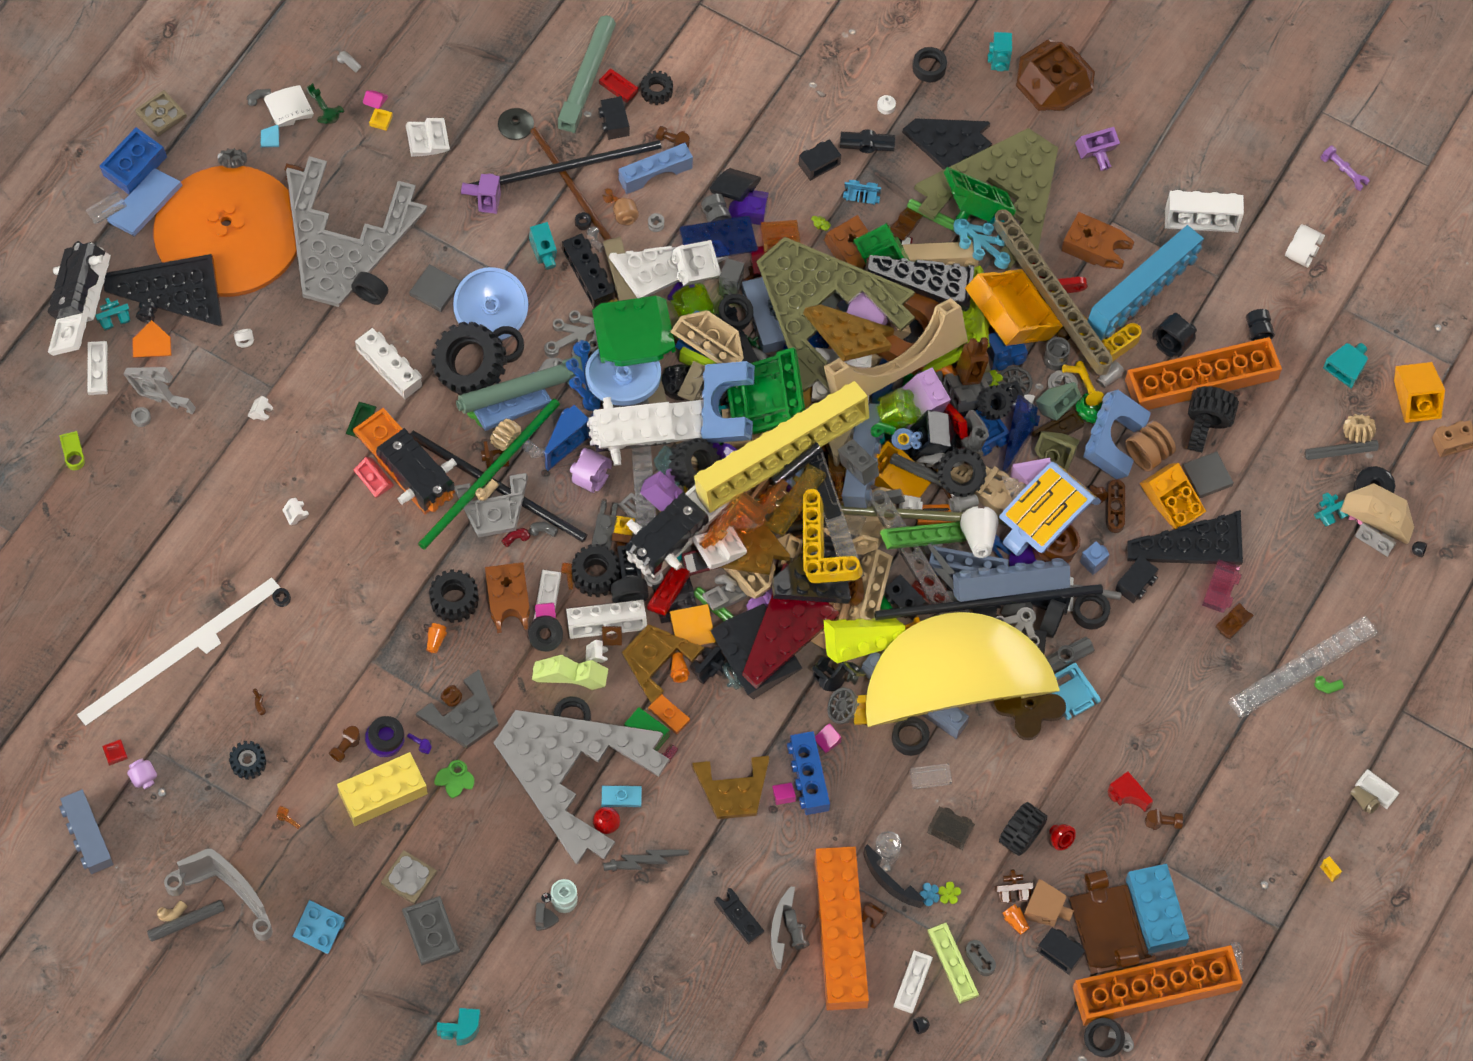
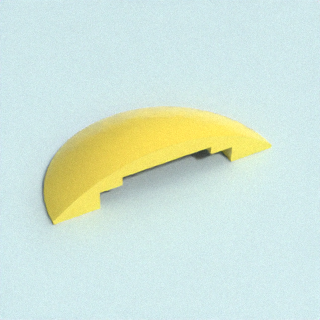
M967 612L947 613L930 617L911 626L901 633L881 655L874 668L867 690L868 727L907 720L908 717L924 715L928 712L998 699L1005 700L1015 697H1021L1022 699L1059 692L1060 690L1054 672L1046 657L1021 631L1006 622L983 614Z

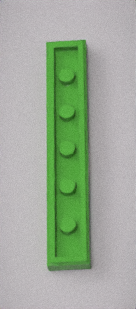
M960 522L883 529L880 532L887 549L926 546L929 543L936 545L967 541L960 527Z

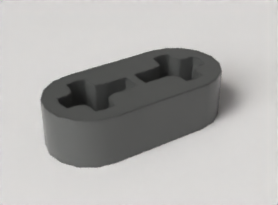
M970 941L965 949L966 956L979 974L982 976L992 975L996 968L995 960L980 941ZM972 946H973L974 948H977V947L979 948V950H978L979 956H978L975 952H973V953L970 952ZM981 960H983L985 964H991L990 970H988L987 968H982L983 962Z

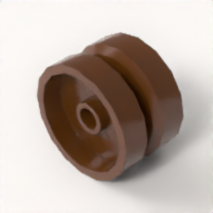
M1069 525L1044 553L1038 552L1034 547L1032 551L1037 561L1049 562L1052 559L1061 558L1070 564L1080 547L1081 539L1077 530L1072 525Z

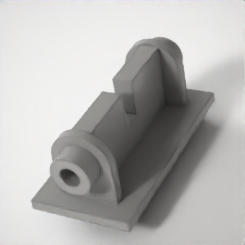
M1362 523L1355 537L1388 557L1397 543L1394 541V538L1389 537L1385 533L1380 534V530Z

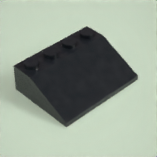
M765 604L734 616L710 630L747 695L753 700L803 669L794 655L757 689L742 676L767 610Z

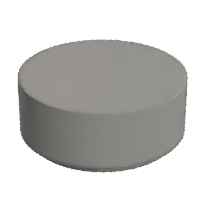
M144 407L136 408L131 414L133 424L138 427L147 426L151 421L150 412Z

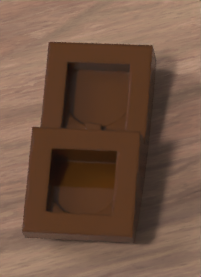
M907 207L900 213L898 220L890 227L893 235L905 241L916 228L923 215Z

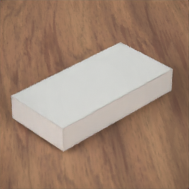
M1368 769L1355 784V786L1359 785L1362 789L1378 797L1380 805L1386 809L1389 808L1399 795L1398 791Z

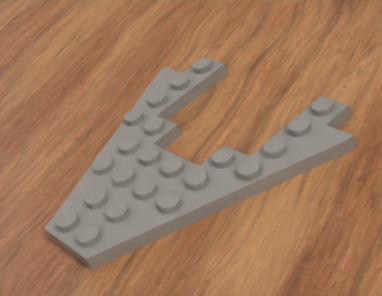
M309 156L304 172L291 168L286 170L302 295L307 299L339 307L353 292L351 284L358 273H370L427 211V206L412 202L416 185L398 181L383 228L365 223L360 239L327 231L325 228L329 219V213L312 209L327 161Z
M515 710L494 741L496 748L577 865L587 850L605 860L615 845V841L567 812V809L577 795L561 785L581 753L599 763L607 749L611 747L660 777L670 761L669 758L654 750L663 737L661 732Z

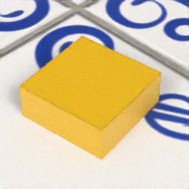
M375 108L369 125L387 131L393 117L392 112Z
M1330 856L1324 859L1320 866L1332 882L1337 880L1342 873Z

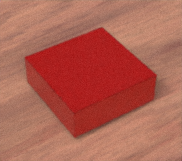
M121 739L102 746L109 766L128 759Z

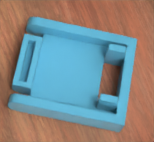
M1076 662L1054 674L1056 680L1067 674L1072 678L1059 686V692L1051 693L1057 694L1065 700L1066 711L1064 717L1066 720L1072 718L1071 714L1075 717L1093 707L1095 704L1092 699L1096 704L1101 702L1099 695Z

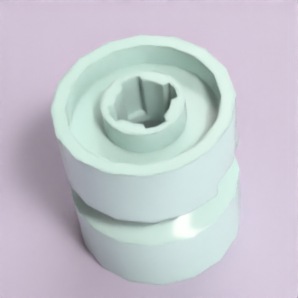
M561 879L553 884L551 888V901L555 910L560 913H568L576 907L578 901L577 888L572 881Z

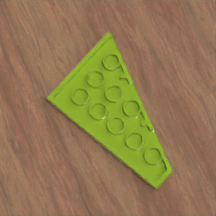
M980 265L974 268L973 279L977 274L984 273ZM971 298L970 308L967 312L962 310L968 340L966 343H969L972 338L980 342L982 337H986L988 339V347H990L988 320ZM964 344L929 362L922 371L924 372L930 368L936 371L959 361Z

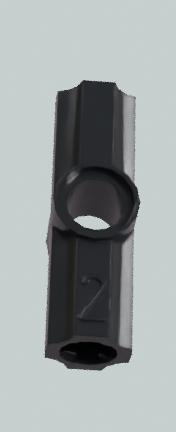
M869 129L862 130L860 133L841 131L840 148L859 149L862 153H873L875 150L894 151L895 135L876 134L875 131Z

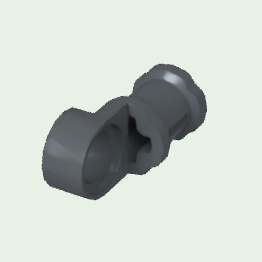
M794 909L784 910L786 929L788 928L789 933L792 935V949L799 950L808 947L810 944L806 939V925L797 923Z

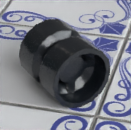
M1256 309L1246 315L1251 341L1270 337L1271 340L1274 338L1275 333L1271 324L1269 310Z

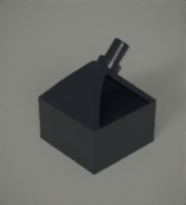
M927 410L910 427L914 433L920 431L923 434V437L920 439L922 447L920 449L911 448L913 461H917L923 456L937 453L946 454V452H950L956 447L954 427L949 415L946 413Z

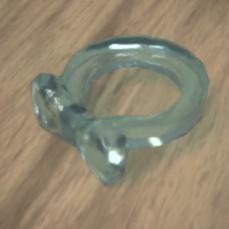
M724 664L723 671L730 681L727 687H734L735 690L742 687L730 664ZM728 669H729V670L731 671V673L733 674L734 679H733L732 676L729 674Z

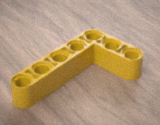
M1130 323L1108 339L1104 338L1102 340V343L1112 356V362L1139 343L1142 329L1138 324Z
M807 490L803 495V568L807 579L811 583L857 580L863 573L858 558L855 556L824 558L823 501L817 490ZM817 499L815 502L810 503L811 500ZM817 534L816 537L810 538L811 535ZM856 566L854 570H849L850 567ZM837 568L835 571L830 572V569ZM818 569L815 573H810L812 570Z

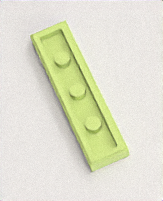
M947 923L928 929L929 937L959 1003L961 1004L978 997L979 993Z

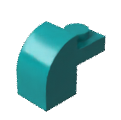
M460 1008L458 1024L437 1022V1036H441L445 1040H451L455 1037L457 1046L470 1043L479 1032L480 1009Z

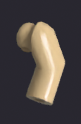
M179 901L173 909L159 908L157 916L161 921H171L180 917L188 906L184 902Z

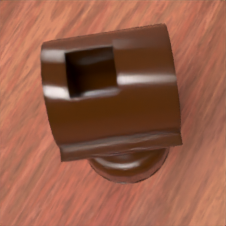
M660 126L656 133L657 140L663 141L666 139L674 143V147L686 143L689 148L690 137L685 131L673 134L667 132L666 127Z
M349 726L346 730L344 729L342 742L338 748L333 747L329 752V755L334 760L341 763L345 758L344 752L349 747L359 745V729L356 726Z
M1155 808V810H1150L1147 813L1145 825L1153 830L1159 829L1161 825H1173L1175 829H1182L1183 813H1175L1174 817L1162 815L1161 811Z

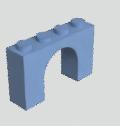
M747 361L705 365V371L703 372L704 389L702 391L704 407L701 412L703 418V426L701 427L702 439H706L707 442L711 443L752 440L753 421L746 417L722 418L719 412V400L722 394L730 387L753 385L754 365Z
M1117 389L1106 393L1103 397V403L1097 413L1096 423L1091 429V436L1085 446L1086 450L1083 457L1113 478L1120 479L1129 475L1134 460L1120 451L1113 443L1111 438L1112 423L1114 420L1118 421L1132 432H1136L1147 425L1151 412Z

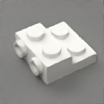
M711 240L678 246L673 250L672 261L674 264H677L679 270L677 278L683 283V286L720 277L721 271Z

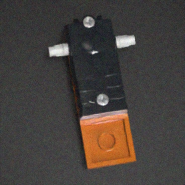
M384 408L353 429L356 436L377 458L378 463L404 491L397 498L400 504L403 505V503L411 499L426 515L430 511H437L439 506L444 505L445 501L453 499V494L455 493L454 482L446 473L457 465L455 460L451 458L449 461L441 464V466L438 465L405 428L402 429Z

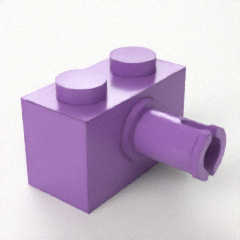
M1111 127L1081 136L1075 144L1081 159L1096 156L1100 171H1104V169L1107 170L1112 167L1106 152L1114 150L1120 142L1115 128Z
M481 174L479 185L463 182L461 194L477 196L480 212L497 214L501 197L500 176Z
M667 469L665 475L659 471L645 479L640 491L660 511H664L683 492L674 484L675 476H671L670 473L672 469Z

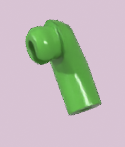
M1323 676L1315 678V687L1327 694L1344 688L1341 680L1329 683Z

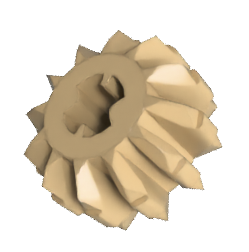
M1354 414V416H1348V419L1345 420L1343 429L1345 437L1349 438V441L1365 443L1366 441H1371L1372 437H1374L1376 427L1374 420L1370 419V416Z
M507 418L504 419L493 431L490 438L491 443L498 450L505 451L521 434V427L515 421Z

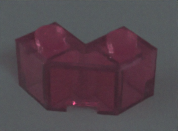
M1218 559L1202 606L1222 613L1225 612L1226 607H1231L1233 597L1230 596L1234 584L1238 585L1242 574H1239V566Z

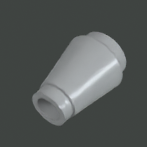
M1114 361L1109 373L1101 375L1097 382L1105 388L1121 378L1125 370L1117 361Z
M976 494L972 496L967 495V497L953 496V498L949 499V507L952 512H964L979 504Z

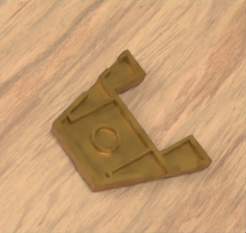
M648 624L626 647L622 654L652 704L661 694L665 693L651 679L652 676L677 650L693 662L704 651V647Z
M769 756L751 757L753 777L712 780L710 761L692 763V768L699 779L701 787H703L717 819L757 816L769 764Z

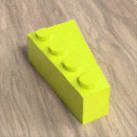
M863 618L856 620L838 619V621L823 620L826 653L837 664L885 650L906 630L905 625L896 618L875 620V618L871 620H864Z

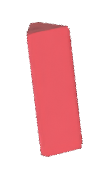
M365 457L354 469L355 473L376 498L394 486L373 458Z

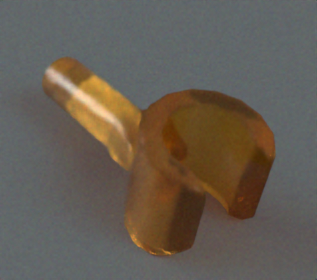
M609 188L605 189V193L609 196L602 195L606 203L616 202L620 199L614 196Z
M562 563L561 573L567 574L568 589L573 590L572 564Z
M280 806L276 814L277 819L286 821L299 829L301 825L288 816L289 809Z

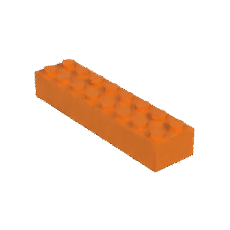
M1270 337L1130 369L1127 371L1125 382L1131 399L1146 410L1189 401L1191 400L1193 390L1202 386L1217 387L1231 391L1278 380L1282 368Z
M856 846L818 848L815 850V869L827 1011L867 1008L869 997Z
M1230 945L1075 980L1073 991L1083 1025L1086 1026L1093 1020L1102 1017L1116 1019L1239 991L1243 981L1232 946Z

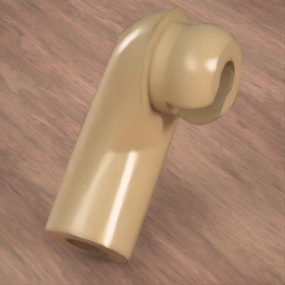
M492 479L484 488H478L475 493L478 500H487L499 486L498 483Z

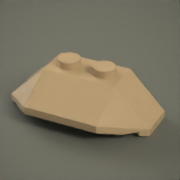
M708 310L680 316L670 331L718 364L741 362L744 358L739 331Z
M1374 483L1346 494L1340 511L1405 544L1409 543L1414 524L1407 500Z
M772 564L770 575L723 569L737 582V585L745 595L756 599L771 589L776 566Z

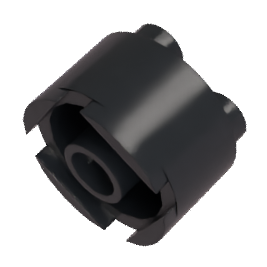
M1173 313L1167 316L1153 331L1152 337L1158 342L1156 346L1162 353L1169 357L1175 355L1178 358L1195 342L1197 329L1193 324H1189L1183 319L1180 314Z

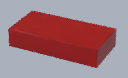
M611 68L599 79L601 86L617 97L622 96L623 101L626 103L638 92L637 86Z

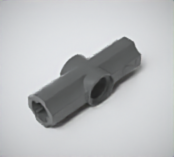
M1084 637L1070 645L1061 646L1057 652L1047 656L1046 659L1055 673L1092 654L1095 649L1091 640ZM1061 655H1067L1069 659H1063Z

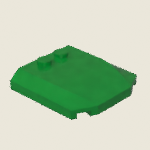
M649 296L601 303L592 310L601 363L610 361L615 362V366L622 367L660 361L664 358L663 355L670 351L672 353L676 352L674 337L670 332L672 327L666 299L659 296Z
M794 347L776 352L777 356L751 363L755 366L753 385L733 386L727 389L731 418L746 417L753 421V435L773 430L780 423L786 422L797 413L805 411L797 350Z

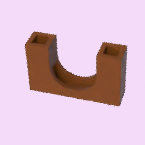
M915 293L903 306L920 322L925 331L932 318L935 306L940 303ZM895 335L889 336L886 339L892 345L890 351L877 353V355L890 362L906 352L914 343L906 342ZM925 365L913 371L911 374L915 375L918 370L922 371Z

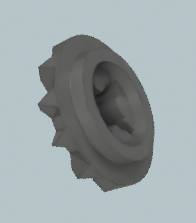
M227 148L226 151L222 150L218 154V163L224 167L237 168L247 162L246 153L242 152L241 149Z

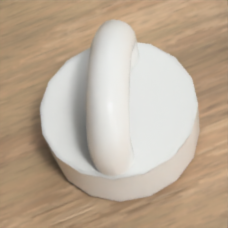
M242 329L234 332L235 342L238 347L246 348L254 342L251 329ZM248 339H249V341L246 342V343H241V342H240V341H244V340H248Z

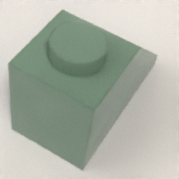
M1071 382L1048 389L1036 400V404L1042 415L1058 420L1082 396L1076 383Z

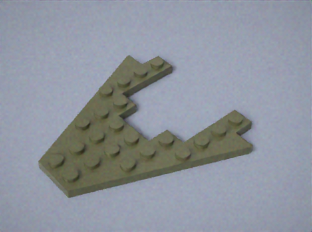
M1027 128L949 168L985 183L989 181L999 189L1007 191L1011 197L1016 199L1017 201L1014 203L1016 212L1013 217L1022 222L1020 225L1021 229L1038 251L1058 147ZM945 169L918 182L914 187L915 190L927 197L918 211L931 220L936 218L953 196L943 173ZM1005 244L1000 253L1006 252L1010 255L1011 261L1006 268L1008 271L1017 260Z
M787 237L782 238L757 260V265L787 348L794 347L797 350L804 392L819 381L830 393L824 366L829 363L808 342L818 331L803 314L805 308L822 304L835 291L847 304L851 303L863 292L900 332L915 320V317L903 306L915 295L913 290Z

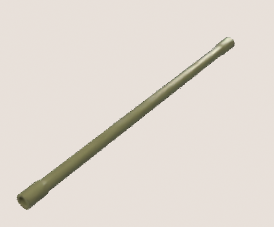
M755 498L754 510L803 512V502ZM838 505L841 513L844 515L877 517L873 508L869 506L867 508H854ZM875 507L880 517L960 522L963 512ZM997 515L998 524L1008 526L1004 521H1002L999 518L1000 515Z

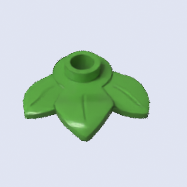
M455 760L449 764L448 768L441 769L437 773L434 784L436 786H446L449 797L455 798L461 794L463 788L473 789L474 777L468 772L467 765L463 761ZM460 768L461 772L455 773L454 770Z

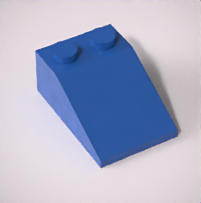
M575 405L571 408H566L561 413L544 451L545 469L547 471L589 438L590 428L587 427L589 418Z

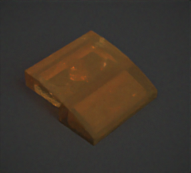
M797 220L761 222L764 253H767L784 237L801 243Z

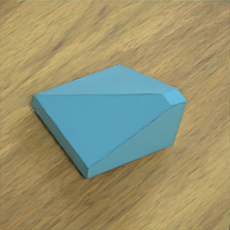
M278 125L261 130V147H279Z

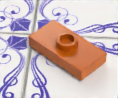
M662 694L648 707V710L675 734H678L690 722V718Z

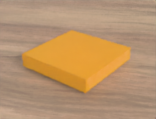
M708 604L670 611L674 636L684 638L696 645L716 642L710 631L713 629Z

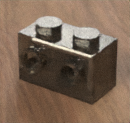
M939 806L929 824L927 833L963 850L974 830L975 824L968 817H960L950 808Z

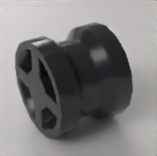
M141 301L139 303L140 310L136 313V318L145 323H149L151 320L154 322V313L158 309L157 305L150 301Z

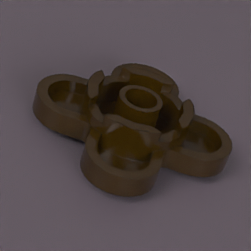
M1051 693L1022 699L1021 697L993 701L994 709L998 714L1014 718L1015 733L1023 740H1033L1038 737L1043 720H1060L1066 711L1065 700L1061 696Z

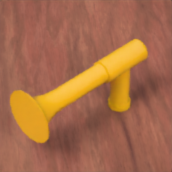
M1082 361L1076 362L1075 366L1065 364L1062 366L1063 373H1079L1089 394L1085 400L1086 404L1095 406L1102 402L1104 394L1094 389Z

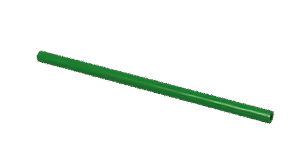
M553 398L419 541L418 545L423 550L436 539L476 496V490L483 488L560 406L558 400Z

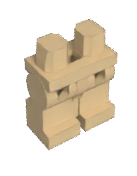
M986 466L987 476L985 477L984 485L982 484L979 491L974 493L981 504L994 510L997 515H1000L1027 485L1010 478L996 466L993 469Z

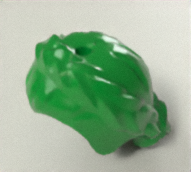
M1085 393L1077 401L1076 410L1082 419L1087 422L1096 423L1097 413L1101 409L1103 401L1098 405L1090 406L1085 401L1089 394Z

